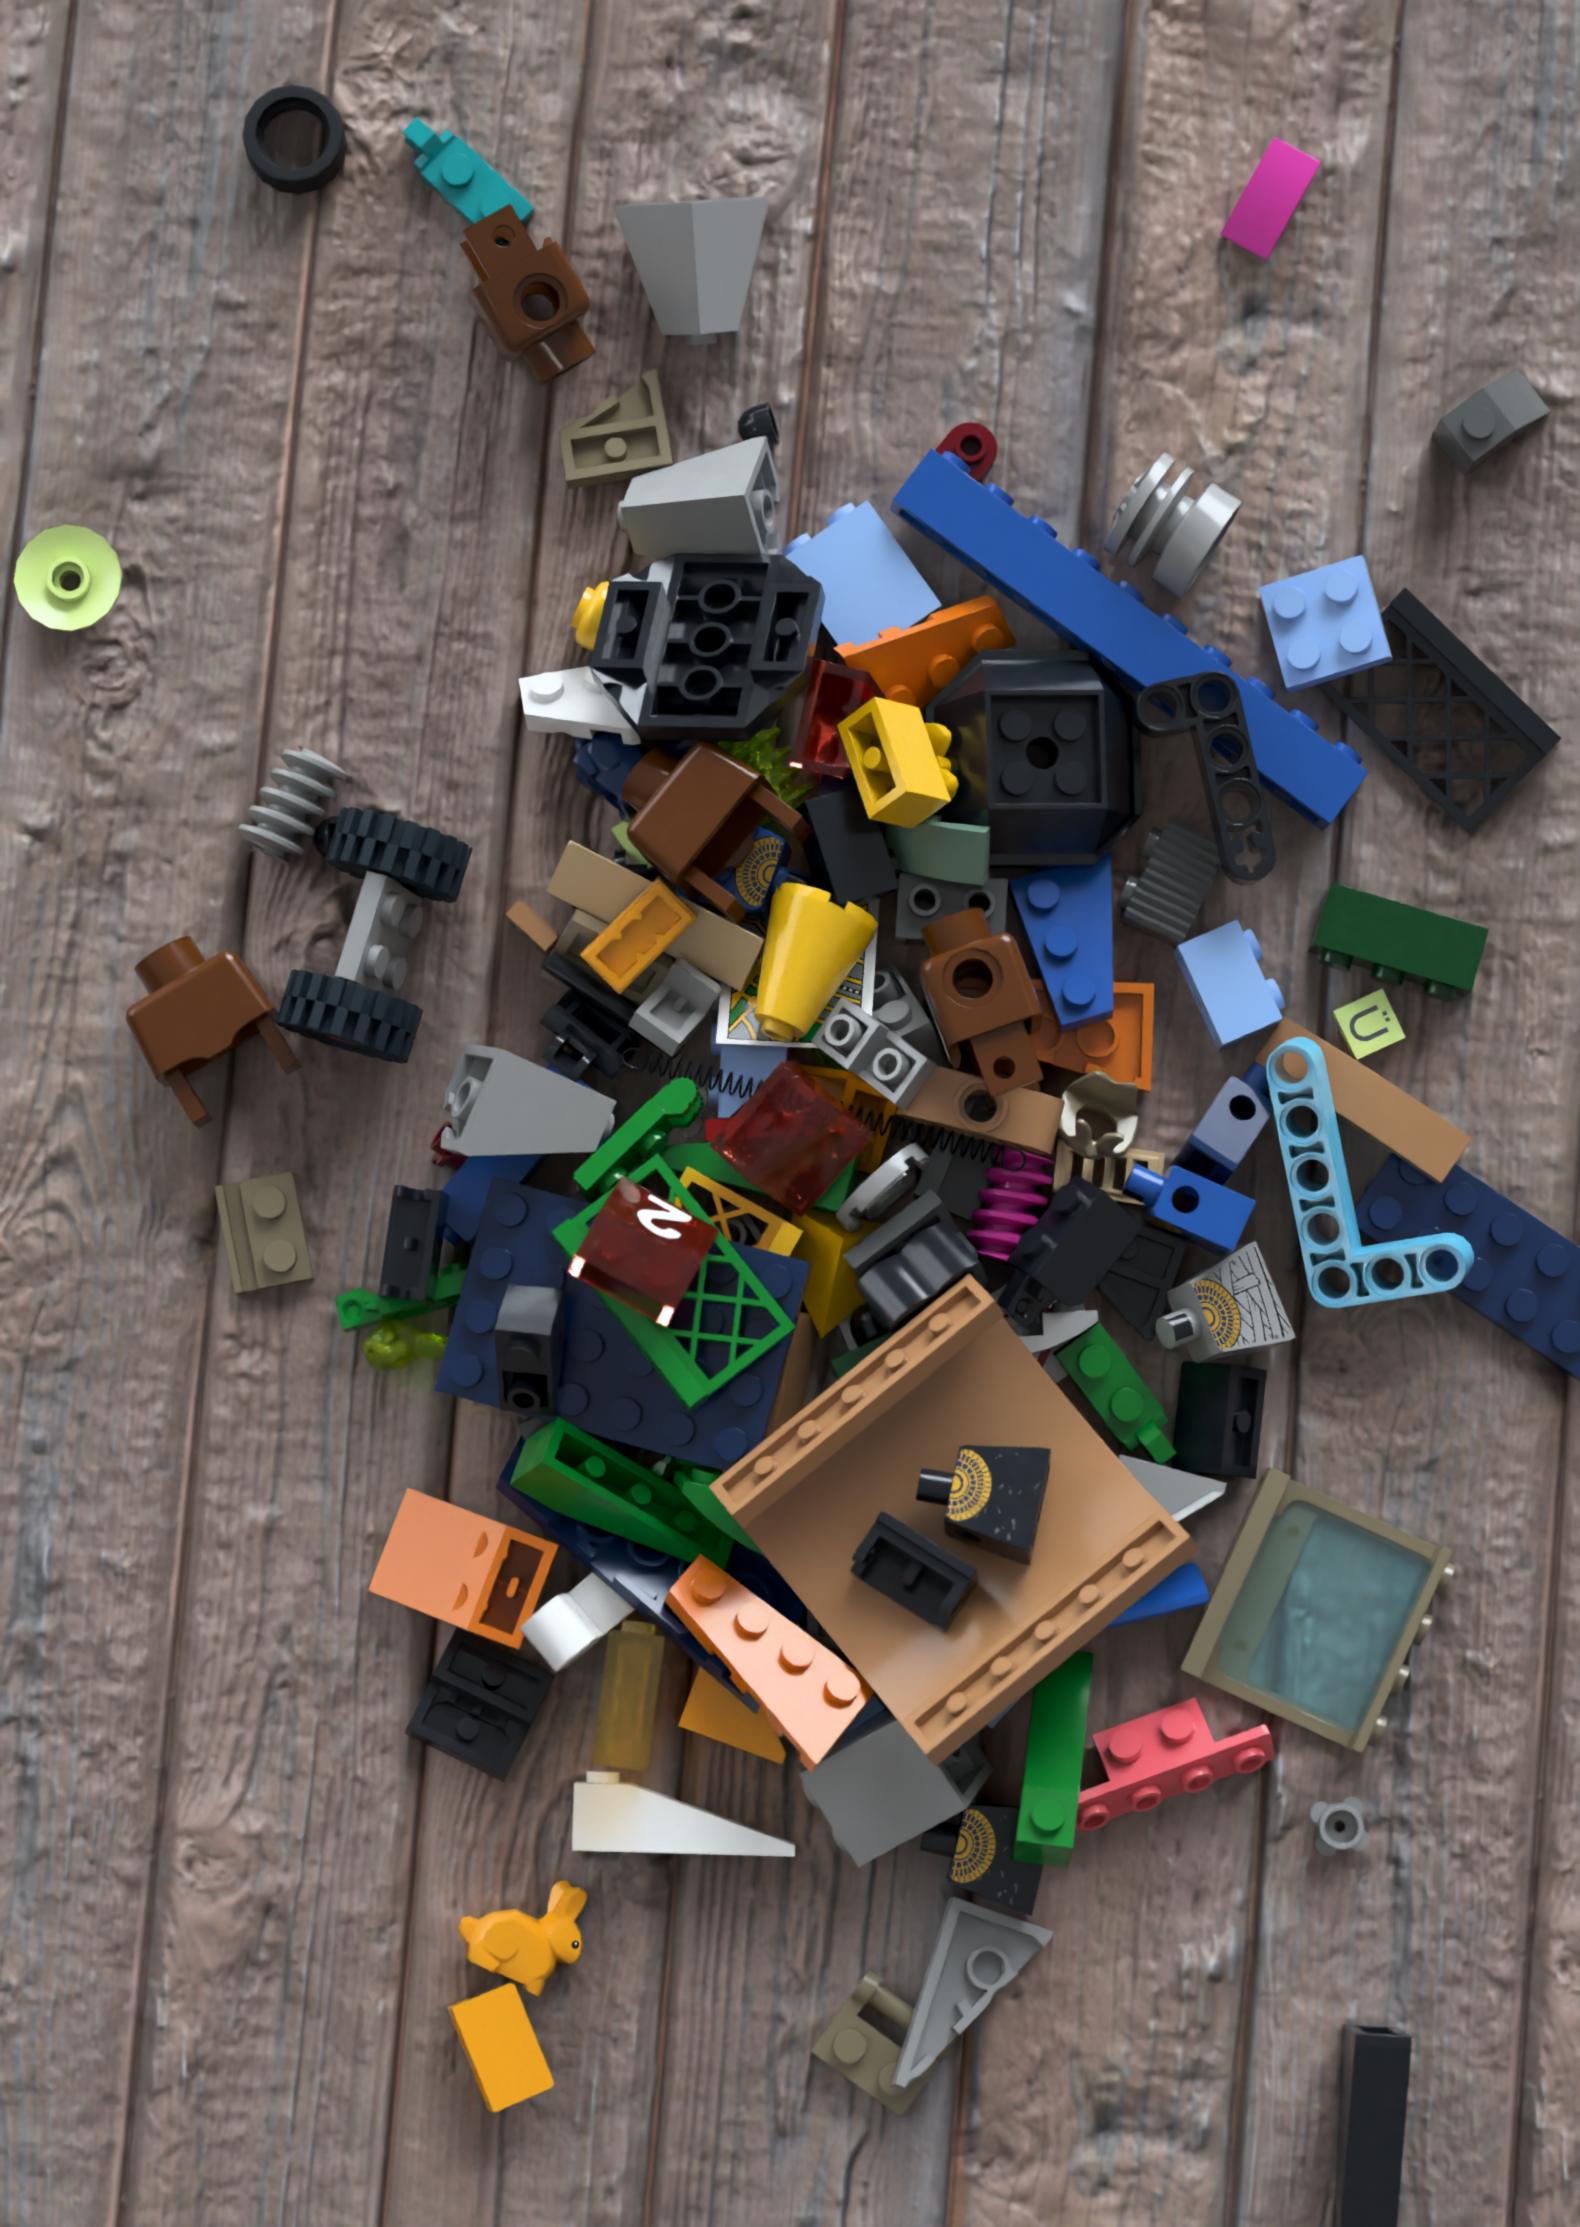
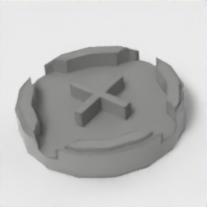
M917 1143L903 1148L872 1173L851 1194L836 1213V1219L848 1232L861 1230L863 1225L858 1219L864 1215L870 1221L872 1218L876 1219L914 1184L913 1181L917 1176L912 1172L913 1168L917 1165L922 1171L925 1170L929 1165L930 1157Z

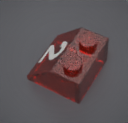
M622 1176L577 1250L568 1273L667 1327L720 1230Z

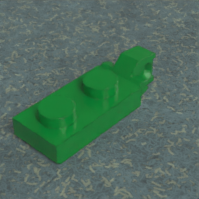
M469 1261L454 1263L439 1270L440 1277L437 1279L434 1304L379 1297L378 1294H370L361 1288L354 1289L335 1298L343 1330L347 1333L383 1322L390 1324L457 1305Z
M1096 1322L1053 1353L1116 1440L1123 1442L1129 1451H1132L1140 1444L1152 1461L1158 1465H1162L1177 1453L1159 1430L1170 1422L1162 1412L1164 1410L1100 1322Z

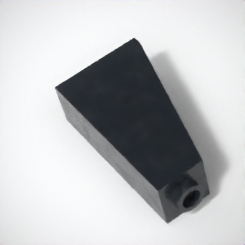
M1343 2024L1334 2227H1397L1412 2037L1398 2027Z

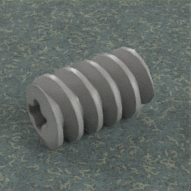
M298 746L301 752L289 749L282 751L281 758L290 770L279 768L271 770L270 777L278 785L279 789L261 787L259 795L268 805V808L255 805L250 806L248 813L257 826L241 824L237 828L238 834L245 842L291 868L292 866L284 858L285 853L303 855L305 851L295 839L296 834L314 836L316 833L305 820L307 815L324 818L327 814L316 801L317 798L321 796L335 799L338 795L327 783L328 779L335 778L346 781L348 775L341 768L302 746Z

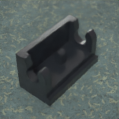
M395 1185L381 1272L379 1297L434 1304L449 1195L436 1189L426 1188L425 1190Z
M883 1510L854 1553L852 1560L855 1563L850 1569V1573L943 1633L946 1632L978 1584L977 1570Z

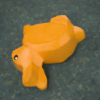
M561 1880L552 1887L547 1914L539 1920L517 1909L493 1911L480 1919L471 1916L463 1917L459 1923L458 1931L461 1939L468 1943L466 1958L492 1973L497 1972L521 1983L528 1992L540 1997L546 1979L554 1973L558 1962L576 1965L581 1959L583 1950L582 1934L575 1920L584 1907L587 1893L582 1888L572 1887L568 1881Z

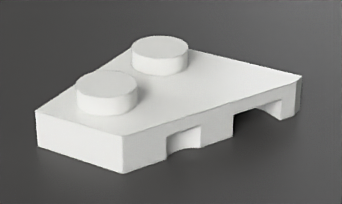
M589 666L519 678L528 730L545 733L565 732L573 737L592 739L595 730L620 733L623 744H641L639 735L595 683Z

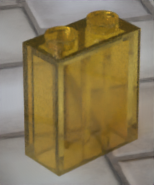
M623 1620L621 1630L609 1629L591 1762L593 1765L646 1772L651 1767L667 1646V1637L656 1635V1624Z

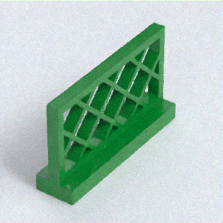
M658 1153L572 1220L568 1218L551 1231L556 1245L689 1414L707 1402L708 1397L796 1330L795 1325ZM657 1172L670 1188L668 1204L675 1208L677 1197L689 1212L683 1213L692 1217L690 1222H697L705 1232L702 1254L669 1250L671 1238L664 1237L663 1249L630 1245L634 1215H638L640 1210L671 1212L669 1210L635 1206L637 1186L653 1173ZM630 1192L628 1205L615 1204ZM604 1211L627 1214L624 1244L599 1241L587 1224ZM666 1219L665 1230L668 1228L672 1229L673 1220ZM710 1240L723 1256L709 1255ZM608 1251L622 1253L621 1267ZM629 1253L662 1257L658 1288L638 1286L631 1282L626 1275ZM668 1258L701 1262L697 1292L664 1289ZM707 1263L732 1266L739 1275L737 1297L704 1293ZM744 1284L747 1285L758 1300L743 1298ZM643 1295L657 1296L655 1311ZM663 1297L696 1301L693 1331L669 1329L661 1320ZM702 1302L735 1305L732 1336L699 1332ZM742 1306L766 1309L779 1327L762 1340L738 1337ZM676 1338L691 1340L690 1355ZM706 1341L731 1344L728 1366L709 1380L695 1363L697 1342ZM737 1345L752 1347L735 1360Z

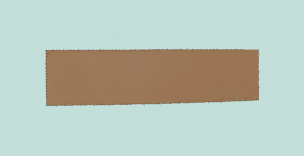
M1284 1016L1255 1056L1253 1062L1266 1067L1269 1055L1278 1046L1294 1037H1306L1313 1040L1321 1048L1325 1058L1337 1121L1340 1124L1345 1122L1388 1154L1394 1153L1436 1184L1442 1183L1472 1138L1379 1074ZM1286 1052L1283 1058L1285 1070L1293 1077L1304 1078L1307 1074L1305 1059L1296 1052Z

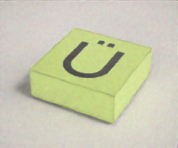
M1383 988L1331 1013L1352 1058L1357 1061L1406 1038Z

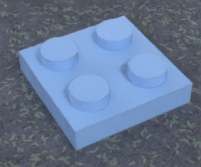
M1362 555L1258 588L1285 686L1289 693L1394 661L1366 561Z

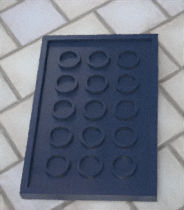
M492 1177L436 1380L435 1391L500 1408L494 1328L507 1285L517 1284L563 1289L565 1337L555 1416L515 1413L547 1422H552L557 1417H560L583 1432L728 1471L765 1440L794 1331L708 1397L707 1402L689 1414L553 1241L551 1231L568 1218L572 1220L592 1203ZM604 1211L587 1226L601 1242L624 1244L627 1214ZM634 1215L630 1245L663 1249L664 1236L648 1229L640 1221L639 1217ZM651 1219V1223L655 1227L665 1230L666 1223ZM672 1225V1230L678 1232L681 1236L670 1239L669 1250L702 1254L703 1233ZM710 1240L709 1255L723 1256ZM727 1240L796 1327L813 1263ZM608 1251L621 1267L622 1253ZM629 1253L626 1275L634 1285L658 1288L662 1257ZM668 1258L664 1289L697 1292L701 1262ZM707 1263L704 1293L737 1297L739 1275L732 1266ZM744 1284L743 1298L758 1300L747 1285ZM643 1295L655 1311L657 1296ZM663 1297L661 1320L669 1329L693 1331L696 1301ZM702 1302L699 1332L732 1336L735 1305ZM742 1306L738 1337L762 1340L779 1327L766 1309ZM676 1338L690 1355L691 1340ZM706 1341L697 1342L695 1363L709 1380L728 1366L731 1344ZM737 1345L735 1360L752 1347Z

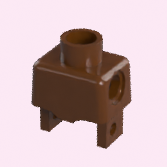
M510 203L463 230L462 233L466 240L460 243V247L481 281V284L472 289L469 304L498 353L505 361L516 362L525 357L540 385H543L563 375L597 353L580 325L590 307L589 297L557 241L553 242L550 237L544 239L542 248L537 250ZM504 240L509 246H499L495 241ZM530 295H541L551 302L555 315L545 321H535L523 312L520 301Z
M698 740L681 760L662 747L652 749L634 766L623 785L621 793L622 799L638 811V814L629 823L627 828L628 840L634 847L639 850L641 855L691 901H697L702 897L735 924L739 923L747 911L734 896L714 881L729 869L738 868L754 849L756 830L766 816L801 843L813 831L802 815L778 798V794L763 774L712 741Z
M185 936L160 947L135 966L134 970L149 995L128 1008L126 1012L127 1024L155 1079L164 1087L172 1088L189 1119L196 1127L201 1128L213 1121L187 1077L254 1036L262 1034L287 1075L302 1067L275 1023L278 1010L236 953L222 951L205 961L192 937Z

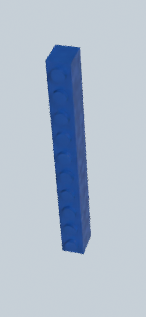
M933 448L929 450L893 498L890 506L891 512L1076 649L1089 650L1111 675L1138 695L1147 686L1157 682L1207 671H1221L1228 674L1235 680L1240 692L1261 786L1322 831L1333 822L1369 773V771L1360 766L1363 759L1357 752L1339 741H1336L1334 745L1329 743L1316 733L1319 726L1303 712L1292 709L1289 713L1273 701L1275 693L1267 685L1254 677L1244 680L1229 668L1232 662L1221 651L1208 644L1204 648L1198 646L1185 636L1188 633V629L1178 619L1166 612H1162L1158 616L1144 606L1142 602L1145 598L1136 588L1123 580H1118L1116 584L1099 572L1101 565L1090 554L1077 547L1070 551L1055 540L1058 533L1047 522L1034 515L1028 520L1012 508L1014 500L1001 488L992 483H988L986 487L982 486L968 475L971 469L959 457L949 451H944L941 455ZM1211 685L1199 689L1198 700L1205 710L1210 712L1224 710L1226 697L1218 687ZM1153 697L1147 700L1172 719L1173 709L1169 702L1160 697ZM1216 739L1212 741L1211 749L1230 763H1236L1238 750L1230 740Z

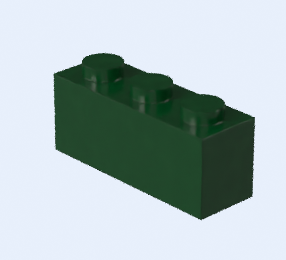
M1331 882L1324 894L1308 952L1320 955L1318 962L1327 967L1349 971L1351 965L1372 970L1370 978L1375 981L1398 987L1402 986L1403 980L1424 986L1423 994L1431 998L1454 1002L1456 996L1464 998L1472 991L1489 928Z

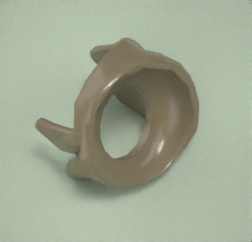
M1093 1071L1066 1087L1060 1098L1065 1104L1057 1134L1065 1144L1086 1159L1099 1160L1101 1158L1124 1156L1132 1146L1138 1129L1137 1085L1133 1082L1118 1083L1104 1072ZM1079 1111L1094 1112L1110 1122L1115 1127V1133L1104 1134L1098 1141L1091 1140L1092 1133L1088 1123L1079 1118L1075 1123V1115Z

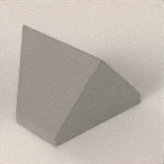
M1117 1455L1118 1459L1139 1483L1177 1522L1222 1496L1225 1492L1227 1483L1125 1455Z

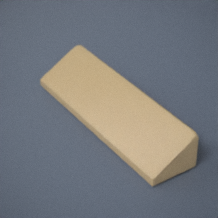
M569 840L546 892L610 925L652 881ZM679 896L698 915V918L663 952L675 959H684L699 971L741 992L765 946V940Z

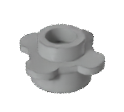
M1349 1796L1342 1803L1331 1805L1319 1801L1312 1806L1310 1818L1316 1823L1318 1838L1315 1841V1848L1320 1854L1332 1856L1340 1849L1351 1848L1354 1851H1362L1367 1847L1370 1838L1369 1834L1364 1830L1361 1817L1364 1812V1805L1358 1798ZM1337 1821H1342L1345 1825L1344 1830L1341 1832L1336 1831L1334 1828Z

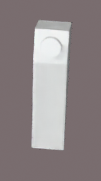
M587 1771L586 1781H576L574 1783L572 1851L795 1857L794 1842L634 1783L619 1782L620 1772Z

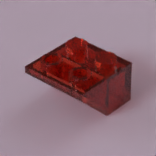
M794 1061L781 1062L709 1147L749 1183L802 1218L867 1145L875 1133Z

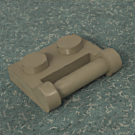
M868 1969L811 2048V2052L899 2117H902L937 2066L951 2050L959 2035L934 2059L935 2061L923 2074L917 2077L905 2090L891 2086L903 2047L860 2017L858 2013L868 2002L908 2032L914 2008L880 1983L883 1979Z

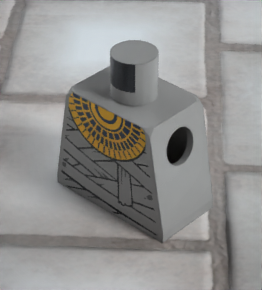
M1256 1241L1222 1256L1167 1292V1299L1173 1313L1160 1317L1156 1321L1157 1336L1163 1346L1172 1349L1186 1343L1191 1358L1196 1363L1264 1352L1296 1338Z

